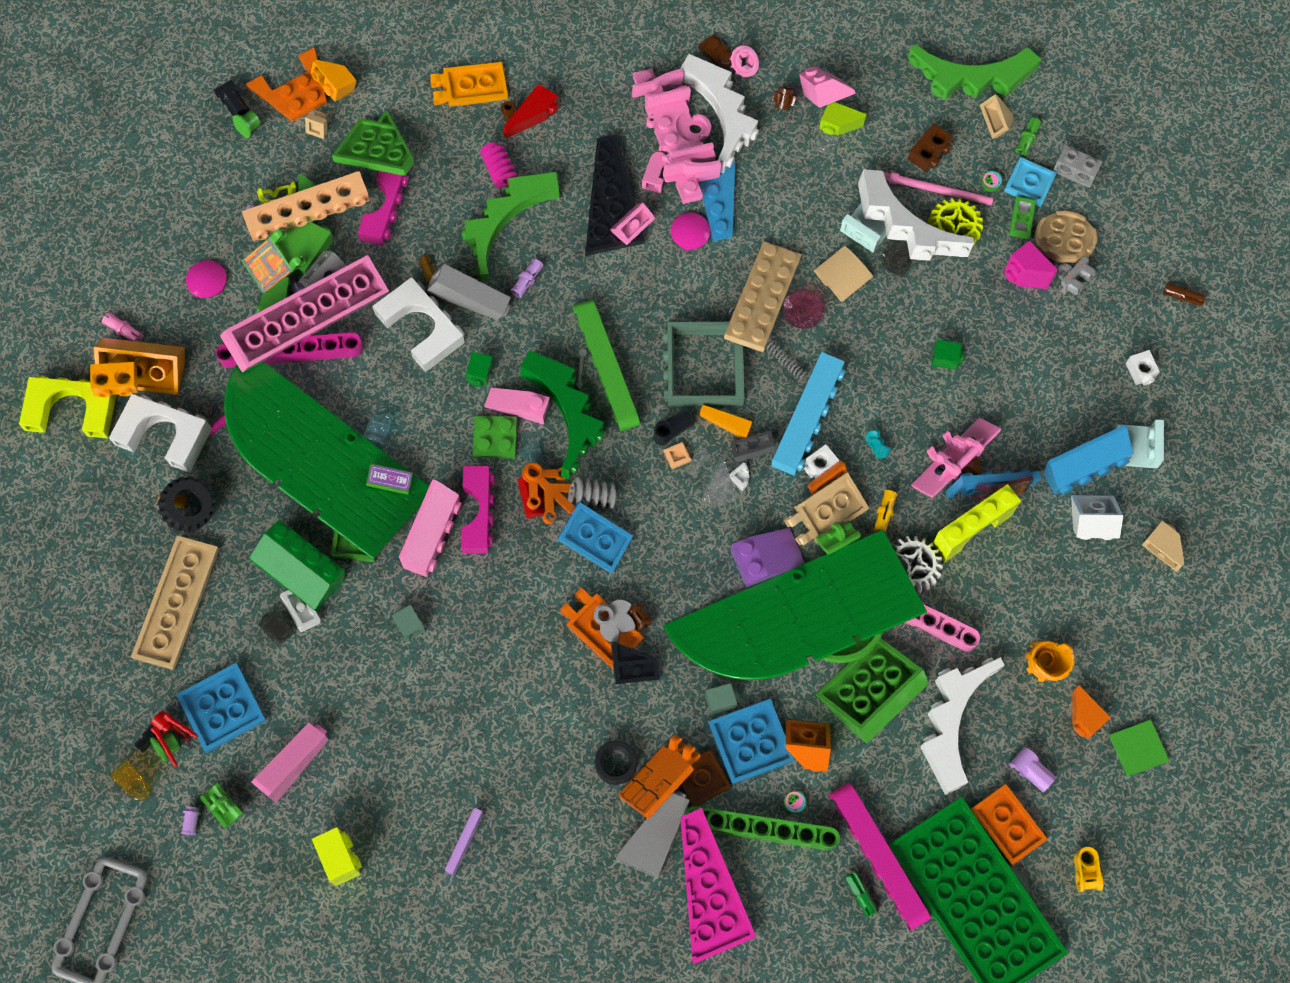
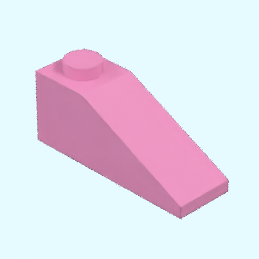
M491 388L484 407L544 424L551 405L550 397L533 392Z

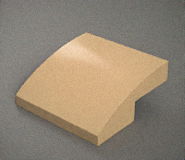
M843 246L813 270L825 286H829L841 302L873 277L865 265L846 246Z

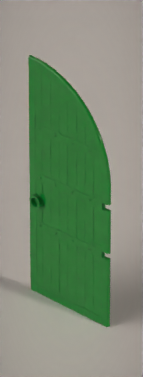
M261 362L243 373L237 364L234 367L225 391L224 413L230 437L241 456L255 471L272 484L280 480L282 483L278 488L313 514L316 509L321 511L317 517L374 560L422 505L429 486L414 474H412L408 495L366 486L370 464L403 471L408 470L266 363Z
M881 530L844 546L829 555L821 556L665 624L663 628L679 651L698 666L724 677L742 680H761L782 676L809 665L807 658L813 656L816 662L855 645L856 642L853 639L855 636L859 635L861 641H864L927 613V610L884 530Z

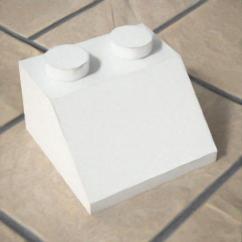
M1071 495L1073 530L1077 538L1085 540L1091 538H1102L1104 540L1120 538L1123 514L1114 496Z

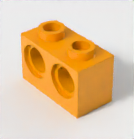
M135 363L90 364V383L94 396L106 398L116 394L130 396L132 393H138ZM125 377L130 378L126 383L120 382ZM108 379L105 384H99L100 380Z

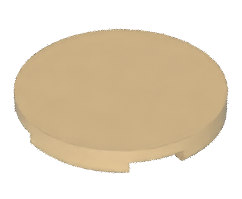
M1056 211L1054 214L1043 217L1035 231V241L1040 251L1050 259L1062 263H1076L1083 256L1088 258L1093 253L1098 239L1096 229L1086 221V218L1072 211Z

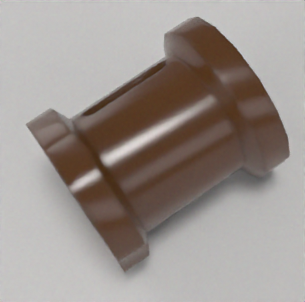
M642 603L636 604L627 612L638 626L639 632L655 621L643 609L644 605Z

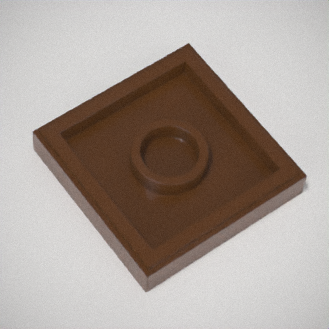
M711 748L700 753V758L691 765L694 770L680 785L685 795H687V799L690 800L689 803L692 807H698L732 789V785Z

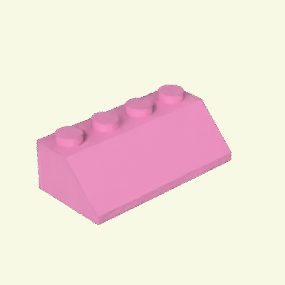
M432 480L399 555L404 569L428 577L430 572H434L437 566L436 556L438 552L442 553L445 547L446 533L450 534L452 531L454 514L458 515L462 507L459 494L437 480Z

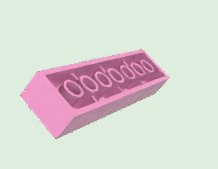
M367 255L226 329L220 337L243 373L378 300L388 293L389 290Z

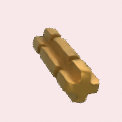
M423 255L418 261L420 267H423L422 272L426 283L429 284L435 269L431 265L430 256Z

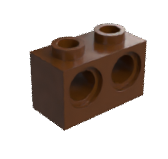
M933 123L910 150L907 160L926 173L931 168L935 169L941 161L939 158L943 154L946 156L950 152L953 136Z

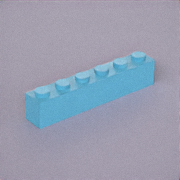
M821 352L774 455L772 467L794 476L797 470H802L806 461L803 459L805 452L810 453L814 441H811L813 434L818 435L822 423L819 420L821 416L826 417L830 405L827 402L829 398L834 399L838 387H835L837 380L842 381L846 372L843 369L845 361Z

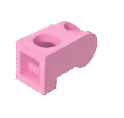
M656 152L650 157L642 180L643 189L657 193L662 192L664 179L661 178L664 166L667 164L666 161L662 160L663 155H665L664 153Z

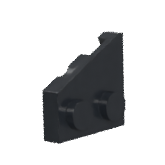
M610 642L615 685L660 680L657 657L642 653L617 642Z

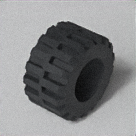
M183 476L171 481L163 489L158 500V513L162 516L161 520L166 522L169 528H175V531L178 532L195 531L204 526L212 518V514L215 511L214 505L216 504V499H213V490L210 491L208 489L209 485L207 483L203 484L201 479H193V476H188L187 478ZM182 492L192 494L198 501L199 509L191 517L181 515L175 508V497Z

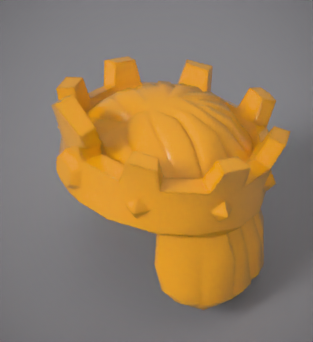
M1053 641L1031 642V650L1025 655V658L1028 659L1029 667L1026 668L1028 673H1033L1039 682L1046 680L1058 681L1070 675L1069 672H1072L1075 665V655L1072 647L1065 643L1057 644Z

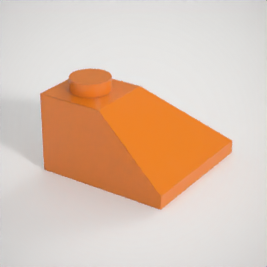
M786 719L785 748L805 769L828 771L831 751L830 724Z

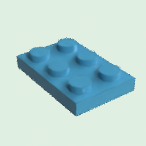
M578 502L556 540L607 572L613 573L633 535Z

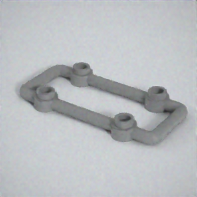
M102 857L96 862L93 871L87 873L83 878L85 889L64 938L58 939L54 944V952L56 954L52 963L54 975L74 983L104 982L107 973L112 972L116 968L117 960L114 956L134 909L145 900L143 888L147 881V874L144 870L110 857ZM108 866L138 877L135 886L129 888L125 893L127 905L106 953L100 955L96 960L98 972L95 979H91L61 968L65 957H69L74 952L75 946L72 940L93 892L99 890L103 885L101 874L104 867Z

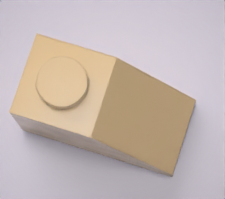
M1161 521L1142 545L1177 572L1184 565L1180 534L1176 532L1174 526Z

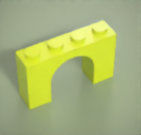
M41 375L37 376V378L29 377L19 425L24 431L46 433L50 410L54 403L65 396L75 395L82 397L86 401L82 431L88 437L108 438L116 395H110L106 398L94 396L90 381L85 379L70 381L63 377L57 379H49ZM100 381V382H99V384H105V383H106V381Z
M1008 484L940 530L933 542L932 548L934 550L939 549L938 555L942 557V561L945 563L961 552L965 544L982 529L990 524L997 527L1010 518L1021 500Z

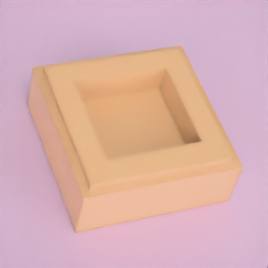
M683 442L663 450L671 469L691 462Z

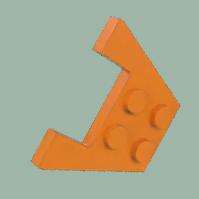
M314 47L298 55L299 60L307 70L304 74L274 90L270 89L261 75L246 83L248 89L256 93L261 99L268 102L292 122L327 104L322 85L315 81L311 74L313 61L317 60Z

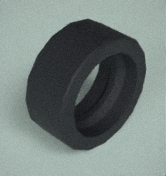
M617 740L610 741L602 745L595 756L596 772L601 780L613 785L624 784L636 772V754L627 743ZM621 750L627 755L629 767L622 775L614 776L605 771L603 758L609 751Z

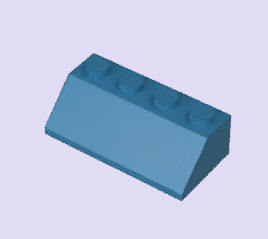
M1125 425L1118 427L1049 460L1043 475L1054 494L1056 495L1060 492L1062 495L1067 494L1074 489L1073 486L1078 484L1081 486L1086 485L1092 481L1093 477L1097 475L1100 477L1105 476L1111 472L1112 468L1116 466L1121 468L1130 463L1129 460L1133 455V449L1127 427Z

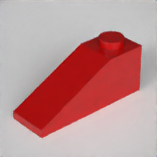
M538 84L504 125V136L509 138L547 120L550 115H555L559 109L558 96Z

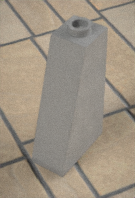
M443 264L432 275L425 293L496 320L506 316L510 309L508 302L511 297L446 264Z
M674 791L649 820L646 819L618 853L616 861L658 878L680 827L681 816L685 814L690 800L686 799L687 795Z

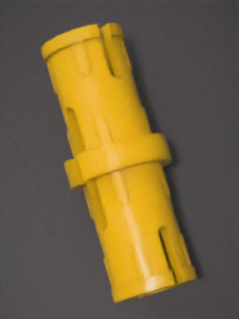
M891 490L884 491L881 506L877 508L878 516L873 528L874 532L884 530L885 534L887 533L890 518L894 515L893 507L898 495L896 492ZM886 505H888L885 518L883 519Z

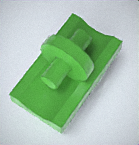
M847 520L842 524L837 522L831 524V529L817 536L816 541L822 547L825 554L829 555L861 538V534Z
M218 782L208 792L200 796V799L225 829L243 815Z

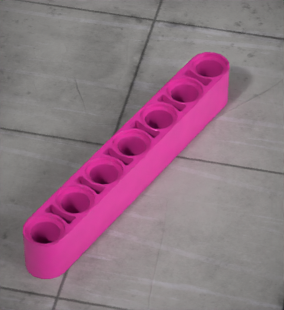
M356 333L309 336L263 362L268 365L356 357L362 353L363 345ZM351 343H357L353 348L348 347ZM221 344L216 349L218 360L222 366L234 368L237 363L232 355L227 359H223L226 354L231 353L225 344ZM330 345H337L334 349H327ZM315 346L313 351H306L309 347ZM294 348L293 352L286 353L288 349Z
M848 782L830 792V799H834L837 804L836 809L842 819H846L849 831L854 839L857 838L859 841V847L866 859L869 858L874 873L878 879L881 878L884 883L883 888L889 898H893L899 915L908 924L907 928L912 931L929 921L931 918L927 909L853 786Z

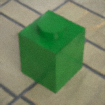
M937 339L931 365L956 370L958 364H962L964 352L961 351L962 344Z
M476 352L471 353L465 374L469 384L475 387L487 386L494 364L492 356Z

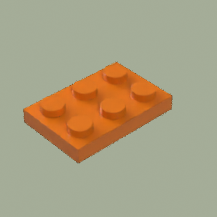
M1006 784L971 809L1010 866L1048 840Z

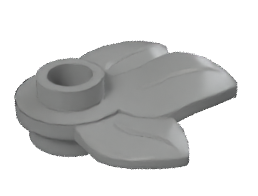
M615 600L610 605L601 604L595 609L594 619L600 625L601 635L607 641L617 642L619 632H628L635 629L633 619L627 614L631 606L629 602ZM602 611L609 613L607 619L601 618L600 614Z

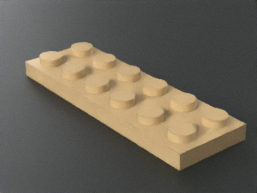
M763 241L725 332L724 339L764 352L802 254Z
M177 535L131 657L133 659L175 670L218 555L219 548L217 546Z

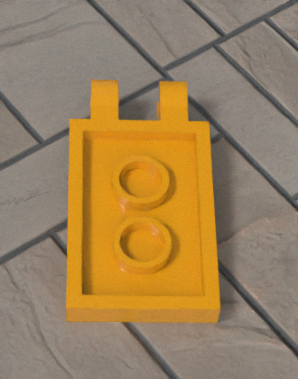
M502 62L443 68V74L430 75L431 88L443 86V91L433 92L434 105L448 102L449 107L508 99Z

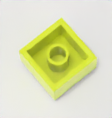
M336 827L312 839L326 875L333 885L338 886L361 875L359 869L362 868V864L358 856L351 852L350 848L354 846L345 831L342 832Z

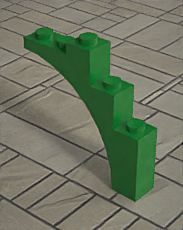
M529 350L520 366V377L532 382L543 390L557 405L564 418L569 444L561 469V477L569 480L572 473L576 474L579 469L580 462L578 461L580 457H585L589 447L595 448L597 442H602L605 435L603 430L604 422L587 415L591 408L589 395L573 389L577 380L574 368Z

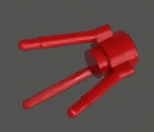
M162 710L150 722L154 726L151 731L156 735L173 766L177 767L178 763L160 732L166 734L172 729L187 742H190L191 739L184 732L194 738H197L198 734L174 719L168 712L166 713Z

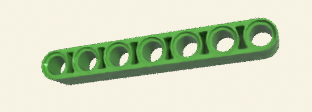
M593 299L574 304V314H577L581 332H584L585 343L588 350L590 349L593 364L598 369V377L601 385L605 388L608 403L612 406L614 419L619 424V432L640 426L639 417Z
M690 807L686 810L685 814L695 811L701 807ZM702 807L712 833L820 850H832L840 840L838 831L832 827ZM714 816L720 817L723 824L720 827H714L710 819ZM741 820L744 822L745 828L738 831L733 827V822ZM762 823L766 825L767 832L759 834L755 826ZM786 827L790 835L785 838L781 837L778 834V828ZM803 830L809 831L812 839L810 841L803 840L800 832ZM831 834L834 837V843L826 844L823 841V835Z

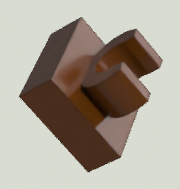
M975 457L961 470L959 477L966 473L980 475L984 470L979 466L982 461Z

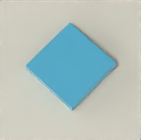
M1020 157L1004 192L1013 196L1036 200L1035 205L1041 207L1057 172Z

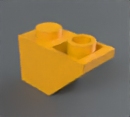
M321 60L313 61L312 77L322 85L325 93L331 96L335 102L354 91L357 80L344 65Z

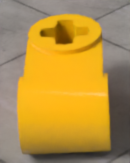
M1084 847L1077 850L1074 854V865L1078 892H1083L1087 889L1102 891L1103 877L1097 851L1092 847ZM1083 852L1089 854V864L1082 861L1081 855Z

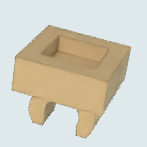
M318 112L316 115L308 113L305 117L306 133L324 139L327 134L326 114Z

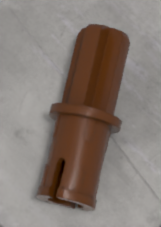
M1167 282L1163 291L1164 295L1179 299L1180 302L1184 300L1198 306H1202L1206 299L1204 295L1188 290V287L1184 288Z

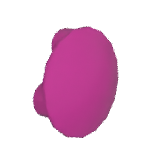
M696 213L679 215L671 225L673 241L686 251L702 247L708 242L711 235L708 221L702 215Z
M208 260L193 265L186 275L188 290L195 297L209 298L222 293L227 280L225 269L219 263Z

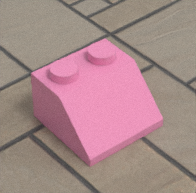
M809 67L805 72L799 73L805 97L819 108L855 94V90L840 78L819 67Z

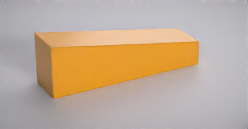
M702 405L700 410V416L742 439L748 437L752 421Z

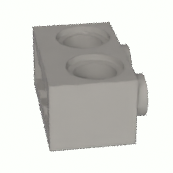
M1065 145L1053 171L1090 188L1103 161Z

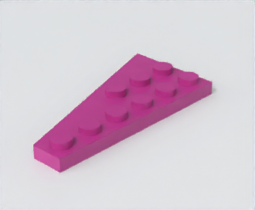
M702 807L681 816L693 964L756 937Z

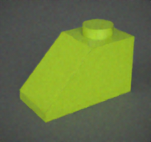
M833 102L827 105L821 118L819 129L827 135L834 134L838 136L863 127L867 114Z

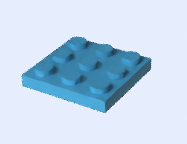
M237 663L176 694L194 732L198 734L197 738L206 754L267 721Z
M771 699L708 721L732 785L795 762L794 757L785 748V734Z

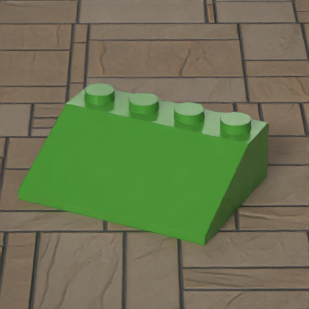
M881 639L869 654L849 662L816 696L855 735L865 743H868L929 683L922 668Z

